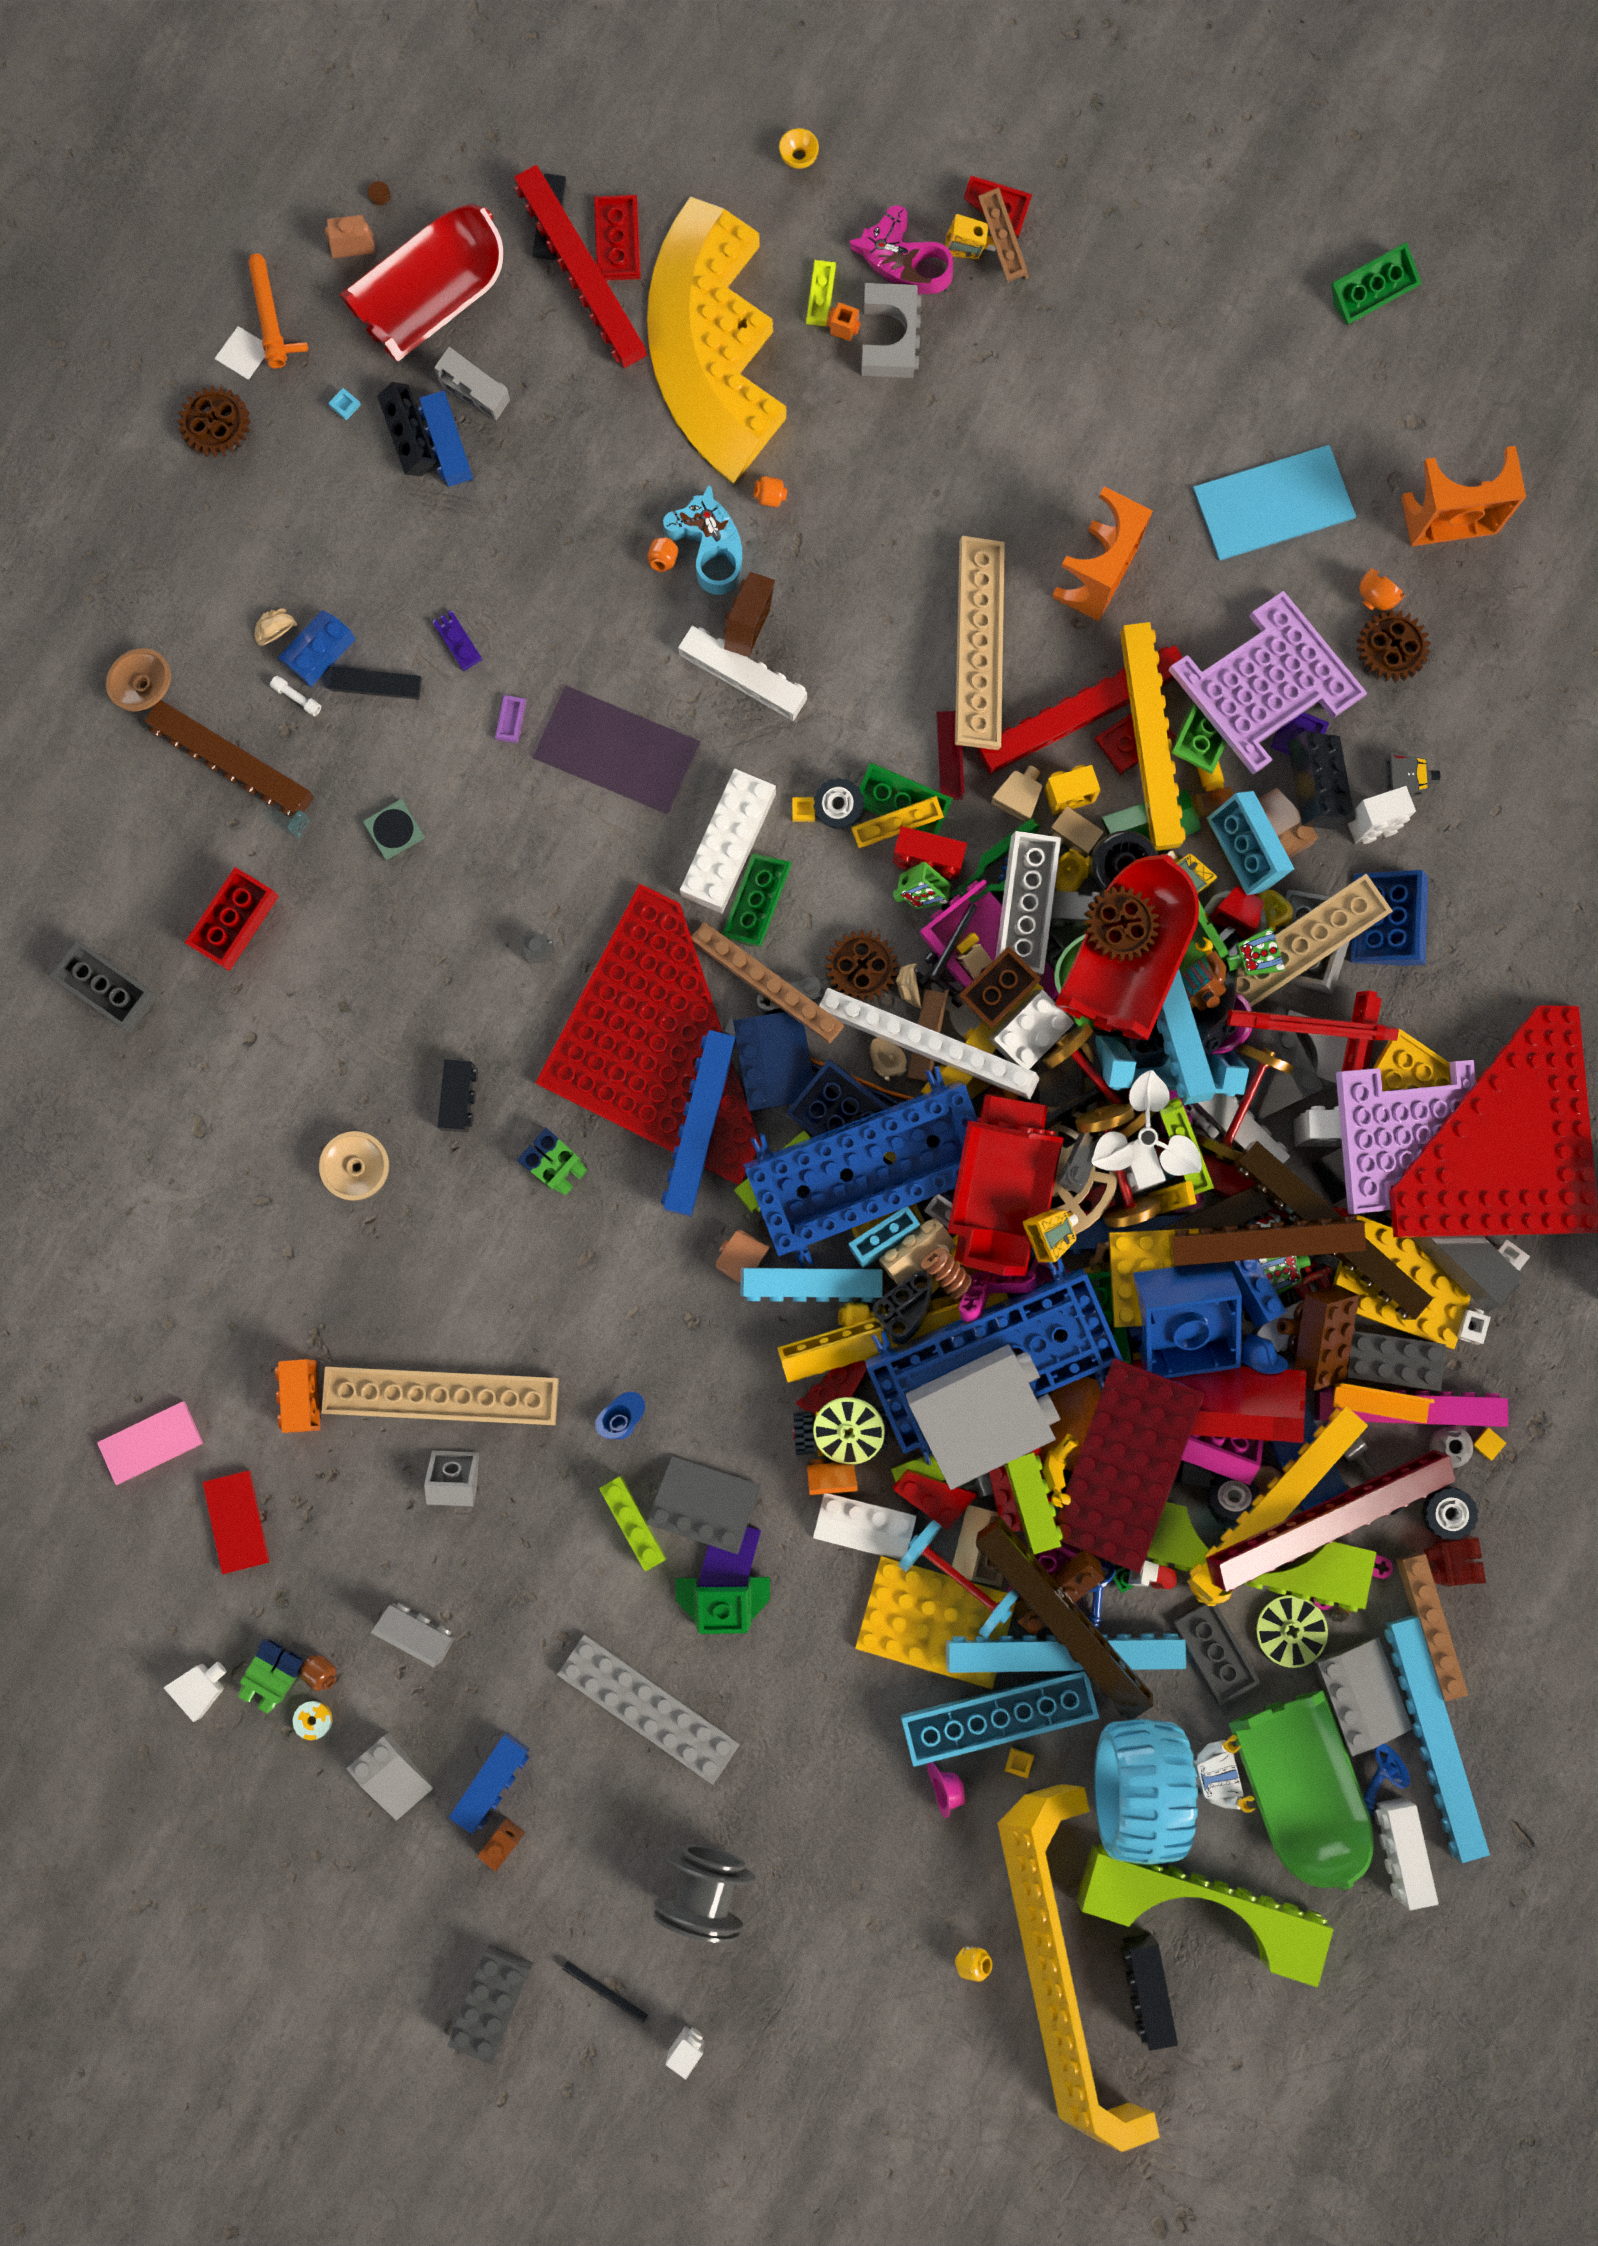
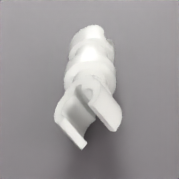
M1188 1104L1192 1110H1187V1112L1191 1113L1192 1119L1195 1121L1194 1124L1197 1127L1200 1126L1214 1139L1220 1132L1206 1120L1207 1116L1205 1114L1201 1115L1193 1104Z

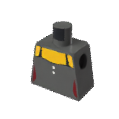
M1390 754L1385 760L1387 792L1407 786L1412 798L1424 795L1429 790V784H1438L1440 782V771L1428 770L1426 758Z

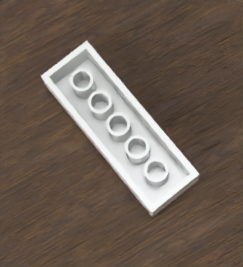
M734 768L680 888L681 897L723 914L776 795L775 785Z
M1016 831L1011 835L995 959L1009 946L1040 976L1044 974L1061 838Z

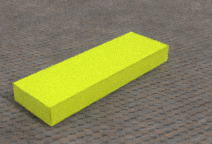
M814 260L806 324L828 327L826 323L830 313L836 262Z

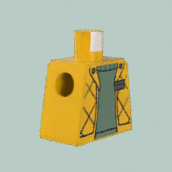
M959 214L955 215L946 234L945 247L949 249L953 257L979 259L983 249L996 250L992 236L987 235V223Z
M1173 850L1167 854L1188 873L1195 885L1197 894L1201 893L1217 879V876L1192 854L1189 853L1181 860Z
M1049 1210L1023 1221L1038 1262H1056L1076 1241L1073 1226L1078 1223V1218L1073 1212Z

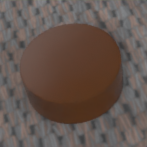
M376 181L368 188V195L373 204L384 205L390 200L391 194L386 183Z

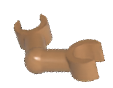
M1109 1240L1097 1244L1095 1256L1089 1260L1092 1271L1098 1263H1100L1102 1271L1105 1269L1106 1264L1103 1259L1105 1252L1109 1250Z

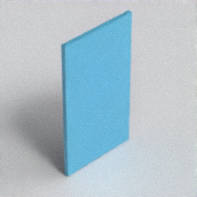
M1330 445L1193 487V492L1219 561L1356 518V513L1354 512Z

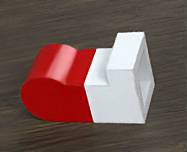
M1145 1560L1141 1573L1130 1570L1128 1584L1133 1586H1148L1150 1584L1154 1589H1172L1176 1585L1177 1576L1171 1568Z

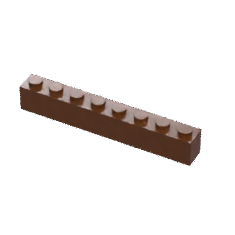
M162 700L156 703L144 721L150 727L149 731L159 738L162 735L168 738L167 742L176 749L180 747L186 749V754L197 761L199 758L204 760V765L212 771H222L224 773L223 777L234 784L236 781L243 784L242 788L252 795L255 792L262 796L260 799L270 806H273V804L279 806V811L289 818L293 815L300 819L314 798L308 789Z
M1356 1216L1342 1217V1221L1333 1222L1332 1218L1318 1219V1223L1309 1224V1220L1294 1221V1225L1285 1226V1222L1270 1223V1227L1261 1228V1224L1246 1225V1229L1238 1230L1237 1226L1222 1227L1223 1231H1213V1228L1198 1229L1199 1233H1189V1230H1176L1175 1235H1169L1171 1264L1174 1266L1366 1251L1365 1225L1363 1221L1357 1220Z

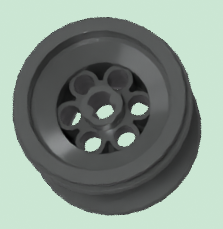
M684 1845L681 1850L667 1853V1861L675 1868L681 1870L675 1896L662 1897L654 1902L656 1910L654 1911L653 1918L655 1921L673 1932L698 1940L716 1943L736 1941L739 1937V1931L743 1929L744 1925L737 1916L729 1912L735 1885H748L755 1881V1875L745 1868V1862L728 1852L701 1845Z

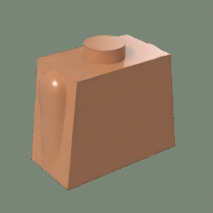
M362 215L327 219L328 226L325 228V235L331 248L332 258L375 253L373 232Z
M743 1230L735 1231L730 1241L726 1239L719 1249L721 1255L716 1261V1268L740 1283L741 1268H758L770 1247Z

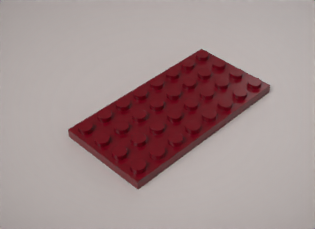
M1113 1358L1065 1493L1070 1496L1071 1502L1069 1505L1063 1504V1508L1060 1507L1055 1521V1526H1059L1062 1532L1063 1539L1060 1540L1061 1542L1083 1551L1086 1550L1088 1553L1137 1573L1142 1572L1206 1392Z

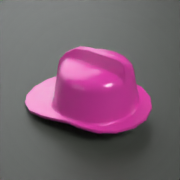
M933 1762L927 1763V1770L935 1791L938 1808L942 1816L948 1818L950 1810L963 1805L966 1801L963 1783L956 1774L952 1772H939Z

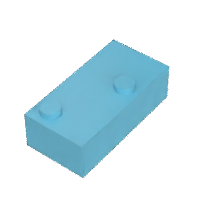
M1254 791L1234 794L1207 817L1246 895L1265 892L1294 870Z

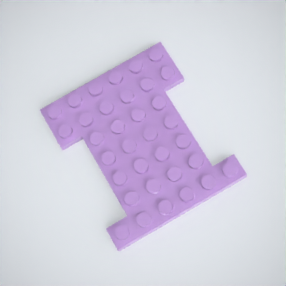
M1284 591L1249 615L1261 633L1203 672L1200 671L1188 655L1169 668V672L1252 774H1255L1272 761V758L1259 744L1261 741L1318 702L1333 719L1367 694Z
M1474 1060L1449 1062L1451 1085L1383 1092L1380 1068L1336 1072L1348 1214L1391 1210L1389 1194L1391 1186L1399 1182L1403 1177L1404 1171L1422 1153L1423 1147L1441 1129L1442 1123L1459 1106L1458 1103L1465 1094L1475 1086Z

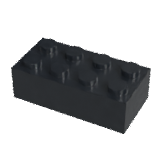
M1304 731L1287 742L1302 826L1338 830L1354 821L1355 815L1340 736Z
M1151 1933L1123 1938L1124 1946L1120 1947L1123 1962H1126V1966L1129 1968V1971L1125 1972L1127 1985L1131 1988V1992L1134 1995L1130 1996L1132 2010L1135 2012L1136 2018H1138V2021H1135L1137 2036L1140 2037L1142 2044H1146L1149 2051L1178 2046L1158 1942Z

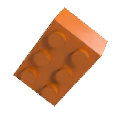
M309 1359L278 1361V1367L275 1368L276 1381H279L276 1401L280 1405L281 1414H278L277 1417L278 1428L281 1429L282 1433L320 1431L317 1361Z

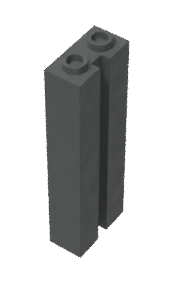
M1388 1210L1385 1214L1392 1220L1391 1210ZM1483 1236L1410 1237L1486 1312L1495 1308L1499 1310L1508 1302L1507 1296L1519 1288L1518 1282L1524 1276Z

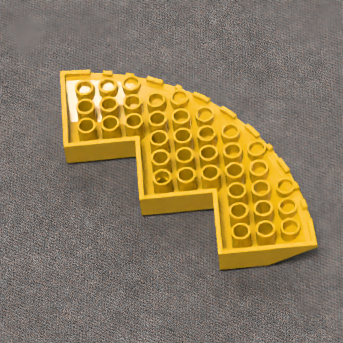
M690 197L675 218L665 237L654 266L647 311L649 351L657 383L677 426L682 429L688 441L712 465V468L734 485L786 419V406L740 374L773 333V319L727 288L759 249V233L724 208Z

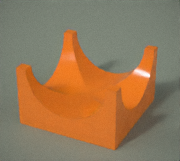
M1516 446L1506 447L1504 450V463L1499 476L1492 482H1481L1478 487L1462 486L1451 481L1439 469L1435 457L1427 458L1424 461L1426 487L1423 506L1415 500L1412 492L1403 493L1401 496L1411 547L1498 534L1526 498Z
M1105 486L1099 498L1110 507L1116 527L1093 520L1088 531L1101 541L1106 553L1086 560L1075 559L1066 555L1061 567L1078 577L1085 586L1071 590L1056 587L1052 598L1097 621L1102 617L1136 554L1153 512Z

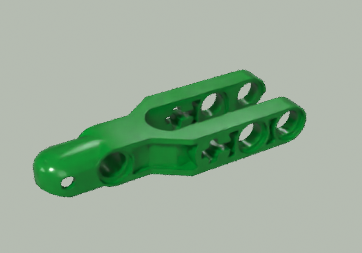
M1033 818L1028 820L981 856L976 874L950 893L949 902L958 894L963 897L968 893L966 888L977 880L980 883L984 880L983 871L1009 853L1011 835L1014 832L1019 831L1033 834L1037 832L1040 826L1036 824ZM1005 880L1000 884H992L990 886L986 884V889L978 895H972L968 900L970 903H975L989 891L992 895H1004ZM949 902L939 905V910L945 911L950 907Z

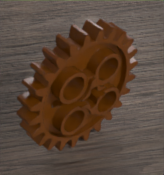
M214 386L211 387L210 392H207L205 387H203V394L194 391L196 397L193 399L188 396L187 398L190 403H182L185 411L178 412L182 418L177 420L181 426L178 430L183 435V440L190 449L194 448L197 454L203 451L206 457L209 456L210 452H212L215 458H217L218 452L226 456L227 449L234 453L233 446L241 447L239 440H247L244 433L250 432L247 426L251 424L248 417L250 413L246 409L244 401H241L239 395H234L230 389L225 392L223 387H220L218 392ZM210 407L208 411L203 412L205 408ZM231 412L230 415L224 416L225 413ZM205 427L201 432H197L198 429ZM226 432L223 436H219L220 433Z
M1390 610L1387 616L1382 611L1379 618L1374 615L1371 618V622L1367 621L1365 623V628L1361 629L1359 632L1361 636L1356 641L1361 644L1356 648V651L1362 652L1358 660L1365 659L1362 667L1370 666L1368 674L1375 671L1377 672L1376 679L1383 675L1385 682L1392 677L1394 683H1396L1399 677L1405 681L1408 675L1414 677L1416 671L1419 672L1423 668L1422 664L1424 665L1428 660L1425 656H1428L1430 650L1426 648L1431 642L1424 641L1429 633L1421 632L1425 626L1416 625L1419 620L1418 618L1411 621L1410 613L1406 617H1402V611L1400 610L1395 616L1393 610ZM1392 628L1397 629L1400 632V635L1395 634L1392 631ZM1374 640L1380 641L1382 646H1377ZM1405 646L1410 647L1413 653L1407 652ZM1386 658L1393 659L1395 664L1388 663Z
M1113 886L1109 889V893L1103 890L1101 896L1096 895L1093 898L1094 902H1090L1087 905L1090 910H1087L1084 915L1089 919L1085 920L1083 925L1089 926V928L1084 931V934H1091V938L1087 942H1095L1096 945L1093 950L1095 951L1100 948L1102 950L1101 957L1108 953L1109 961L1117 956L1119 963L1124 960V957L1130 962L1133 960V955L1138 959L1142 956L1141 952H1148V946H1152L1155 943L1151 938L1158 936V933L1153 930L1159 927L1158 923L1153 922L1158 917V914H1151V910L1155 906L1146 905L1149 898L1140 899L1141 891L1133 895L1132 887L1125 892L1124 886H1121L1117 892ZM1125 906L1132 908L1133 915L1126 913ZM1103 911H1108L1111 914V920L1104 918ZM1133 919H1140V922L1128 923L1124 927L1122 925H1118L1110 929H1102V926H1112L1116 924L1118 921L1120 923H1126ZM1131 928L1138 931L1139 938L1131 934ZM1109 933L1116 935L1117 943L1109 939Z
M863 929L860 930L859 936H856L854 931H851V938L843 934V942L835 940L837 948L830 947L829 949L833 956H826V960L831 962L825 965V969L831 970V972L826 974V977L833 978L830 986L837 985V992L843 991L844 995H850L854 999L858 997L861 1002H864V999L868 997L872 1003L874 995L881 999V991L888 994L889 989L887 985L894 986L895 982L891 978H897L898 973L892 971L899 968V964L893 963V961L897 960L898 956L891 955L894 947L887 948L888 939L881 942V934L873 938L871 930L867 936H864ZM863 946L867 948L868 953L863 956L858 955L855 951L856 948ZM876 952L877 955L867 962L866 970L860 969L854 978L848 981L847 978L857 971L858 963L864 964L870 955ZM848 962L852 965V969L847 972L840 969V964ZM881 962L884 965V969L875 971L872 968V964ZM858 978H865L869 984L866 987H859L856 984V980Z

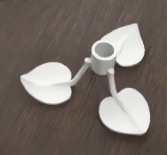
M1149 1070L1143 1073L1134 1082L1130 1090L1129 1100L1134 1110H1145L1146 1127L1140 1130L1137 1140L1127 1143L1125 1135L1120 1132L1113 1131L1104 1134L1097 1142L1091 1160L1092 1164L1104 1170H1122L1129 1167L1135 1159V1154L1130 1148L1131 1146L1141 1144L1144 1147H1152L1156 1144L1165 1148L1160 1155V1163L1166 1172L1172 1175L1200 1172L1202 1169L1201 1156L1197 1147L1189 1138L1175 1135L1170 1139L1168 1145L1158 1141L1156 1131L1150 1127V1110L1158 1112L1164 1109L1169 1101V1091L1166 1084L1154 1071Z

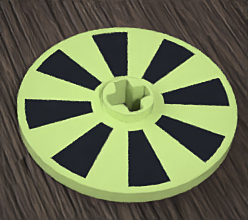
M850 1397L835 1399L827 1403L817 1414L813 1429L814 1438L819 1449L828 1458L842 1464H859L871 1459L880 1450L885 1435L884 1423L877 1410L863 1400ZM853 1428V1433H845V1430Z
M1284 1595L1273 1599L1262 1609L1256 1624V1636L1261 1650L1270 1660L1284 1667L1298 1668L1312 1663L1320 1656L1327 1642L1328 1628L1323 1613L1313 1602L1291 1595ZM1291 1625L1297 1628V1631L1294 1632L1295 1637L1286 1634L1289 1631L1288 1626Z

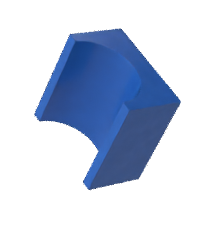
M1228 1262L1190 1264L1133 1273V1281L1137 1291L1142 1320V1341H1137L1136 1338L1134 1340L1143 1369L1166 1378L1241 1367L1242 1294Z

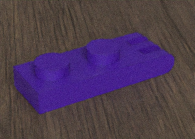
M449 610L447 613L451 620L448 621L443 614L440 616L444 623L440 626L437 619H434L432 622L462 670L465 671L482 661V658L452 610Z

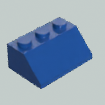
M322 610L279 655L278 660L309 687H312L356 639L351 630L339 619Z

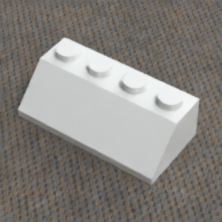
M827 1493L823 1495L813 1538L901 1561L911 1541L916 1515Z

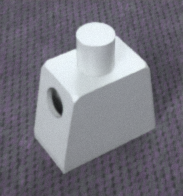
M216 1662L210 1669L204 1664H200L166 1685L164 1689L187 1716L195 1722L203 1717L223 1691L224 1687L218 1680L226 1673V1669L219 1662Z

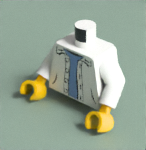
M1232 1735L1227 1741L1221 1740L1207 1744L1197 1755V1760L1193 1762L1197 1777L1195 1778L1196 1788H1199L1201 1796L1207 1799L1209 1803L1223 1808L1242 1809L1246 1813L1255 1810L1256 1808H1250L1246 1803L1247 1801L1255 1800L1253 1796L1241 1798L1244 1794L1233 1753H1236L1241 1748V1745L1235 1747L1231 1744V1742L1237 1739V1736Z

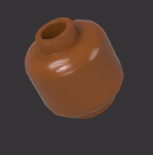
M312 1655L301 1666V1679L314 1691L328 1690L336 1681V1667L323 1655Z

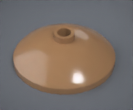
M146 648L131 650L119 657L111 666L106 679L108 696L118 707L127 711L148 709L159 702L167 692L171 681L170 666L166 659L154 650Z

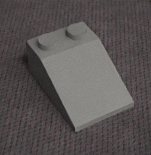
M389 1732L346 1768L357 1783L396 1821L434 1788Z

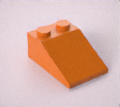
M824 1458L812 1459L811 1464L807 1465L810 1495L858 1491L854 1464H842L836 1461L826 1463Z

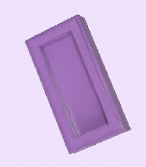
M503 695L495 735L496 740L518 744L526 699Z

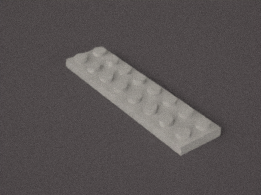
M584 1634L557 1674L712 1785L740 1745L734 1738L586 1634Z

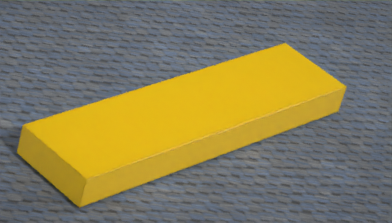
M937 796L852 826L851 828L858 848H862L898 835L901 826L914 829L942 819L944 816Z

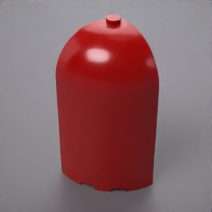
M468 204L443 214L339 294L356 319L360 318L368 326L366 332L376 343L381 341L386 346L383 348L384 351L397 362L483 295L496 281L502 267L503 246L499 232L492 222L493 216L486 207Z
M1160 854L1158 856L1143 857L1132 862L1113 879L1106 889L1109 893V889L1114 886L1118 892V889L1124 886L1125 892H1127L1132 887L1133 895L1141 891L1140 899L1149 898L1146 905L1155 906L1151 910V914H1158V917L1153 920V922L1159 924V927L1153 929L1158 933V936L1151 938L1155 943L1152 946H1148L1149 951L1146 953L1141 952L1142 956L1138 959L1133 955V960L1130 962L1124 957V960L1119 963L1117 956L1109 961L1108 953L1101 957L1102 950L1100 948L1095 951L1093 950L1096 944L1095 942L1088 943L1087 941L1091 938V934H1086L1054 1006L1077 1019H1080L1081 1016L1094 1021L1093 1026L1110 1032L1113 1028L1123 1031L1122 1035L1125 1037L1148 1040L1193 937L1199 918V899L1195 885L1188 873L1176 864L1171 856ZM1125 906L1126 913L1133 915L1132 908ZM1103 911L1104 918L1111 920V914L1108 911ZM1133 919L1126 923H1120L1118 921L1116 924L1112 926H1102V929L1106 930L1118 925H1122L1124 927L1128 923L1140 922V919ZM1131 928V934L1139 938L1138 931ZM1109 933V939L1117 943L1116 935Z

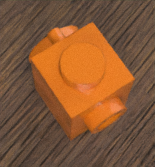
M838 302L836 308L832 307L826 326L830 327V334L851 341L853 334L857 335L861 326V322L858 321L859 309Z

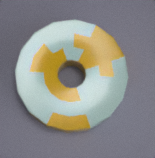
M316 1700L308 1701L299 1706L293 1717V1728L301 1738L306 1740H317L324 1736L332 1724V1713L329 1707L323 1702ZM310 1716H314L316 1718L315 1724H311L309 1722Z

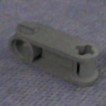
M810 977L790 984L817 1005H820L824 992L819 978ZM761 993L758 995L757 1005L761 1016L785 1013L783 1009L768 998L765 1000L764 995Z
M1104 1130L1079 1134L1057 1180L1065 1190L1074 1191L1079 1194L1085 1187L1093 1167L1091 1160L1097 1142L1104 1135Z

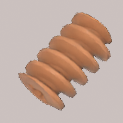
M935 1249L923 1258L921 1267L923 1269L927 1268L926 1272L932 1275L934 1281H938L940 1287H944L945 1293H950L951 1299L961 1297L970 1287L971 1276L960 1267L957 1261H954V1258L948 1254L946 1249Z

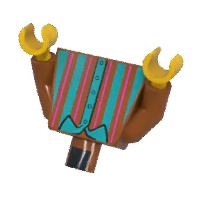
M1204 937L1206 946L1202 948L1197 942L1195 946L1199 951L1206 953L1207 957L1203 955L1181 975L1191 1009L1196 1007L1200 1011L1205 1010L1207 1007L1215 1008L1220 1003L1219 997L1226 991L1224 985L1226 966L1216 951H1212V942Z

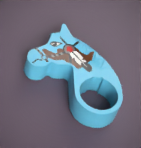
M708 486L704 495L693 496V500L687 507L666 514L663 519L665 537L670 538L672 541L685 537L690 541L701 542L696 560L697 581L706 592L722 595L732 591L739 583L742 571V545L731 517L714 500L712 488ZM721 556L727 558V561L734 566L735 571L728 579L715 581L706 577L701 569L707 561Z

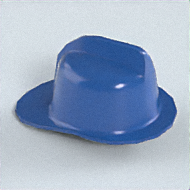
M1254 1334L1247 1335L1246 1341L1242 1345L1241 1363L1266 1374H1276L1287 1369V1361L1276 1353L1273 1342L1270 1339L1261 1338Z
M630 1391L618 1396L598 1415L595 1422L598 1434L606 1439L621 1440L629 1437L635 1425L644 1415L645 1401L643 1397L637 1392Z

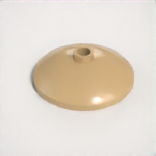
M351 1131L336 1136L326 1145L320 1157L319 1172L324 1185L335 1196L351 1201L363 1200L374 1195L385 1183L389 1172V1158L385 1148L376 1138L364 1132ZM356 1164L361 1165V1169L358 1172L354 1171Z

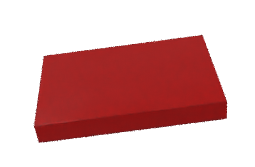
M1132 713L1095 737V742L1120 775L1139 763ZM1169 728L1167 730V737L1172 741L1176 736Z

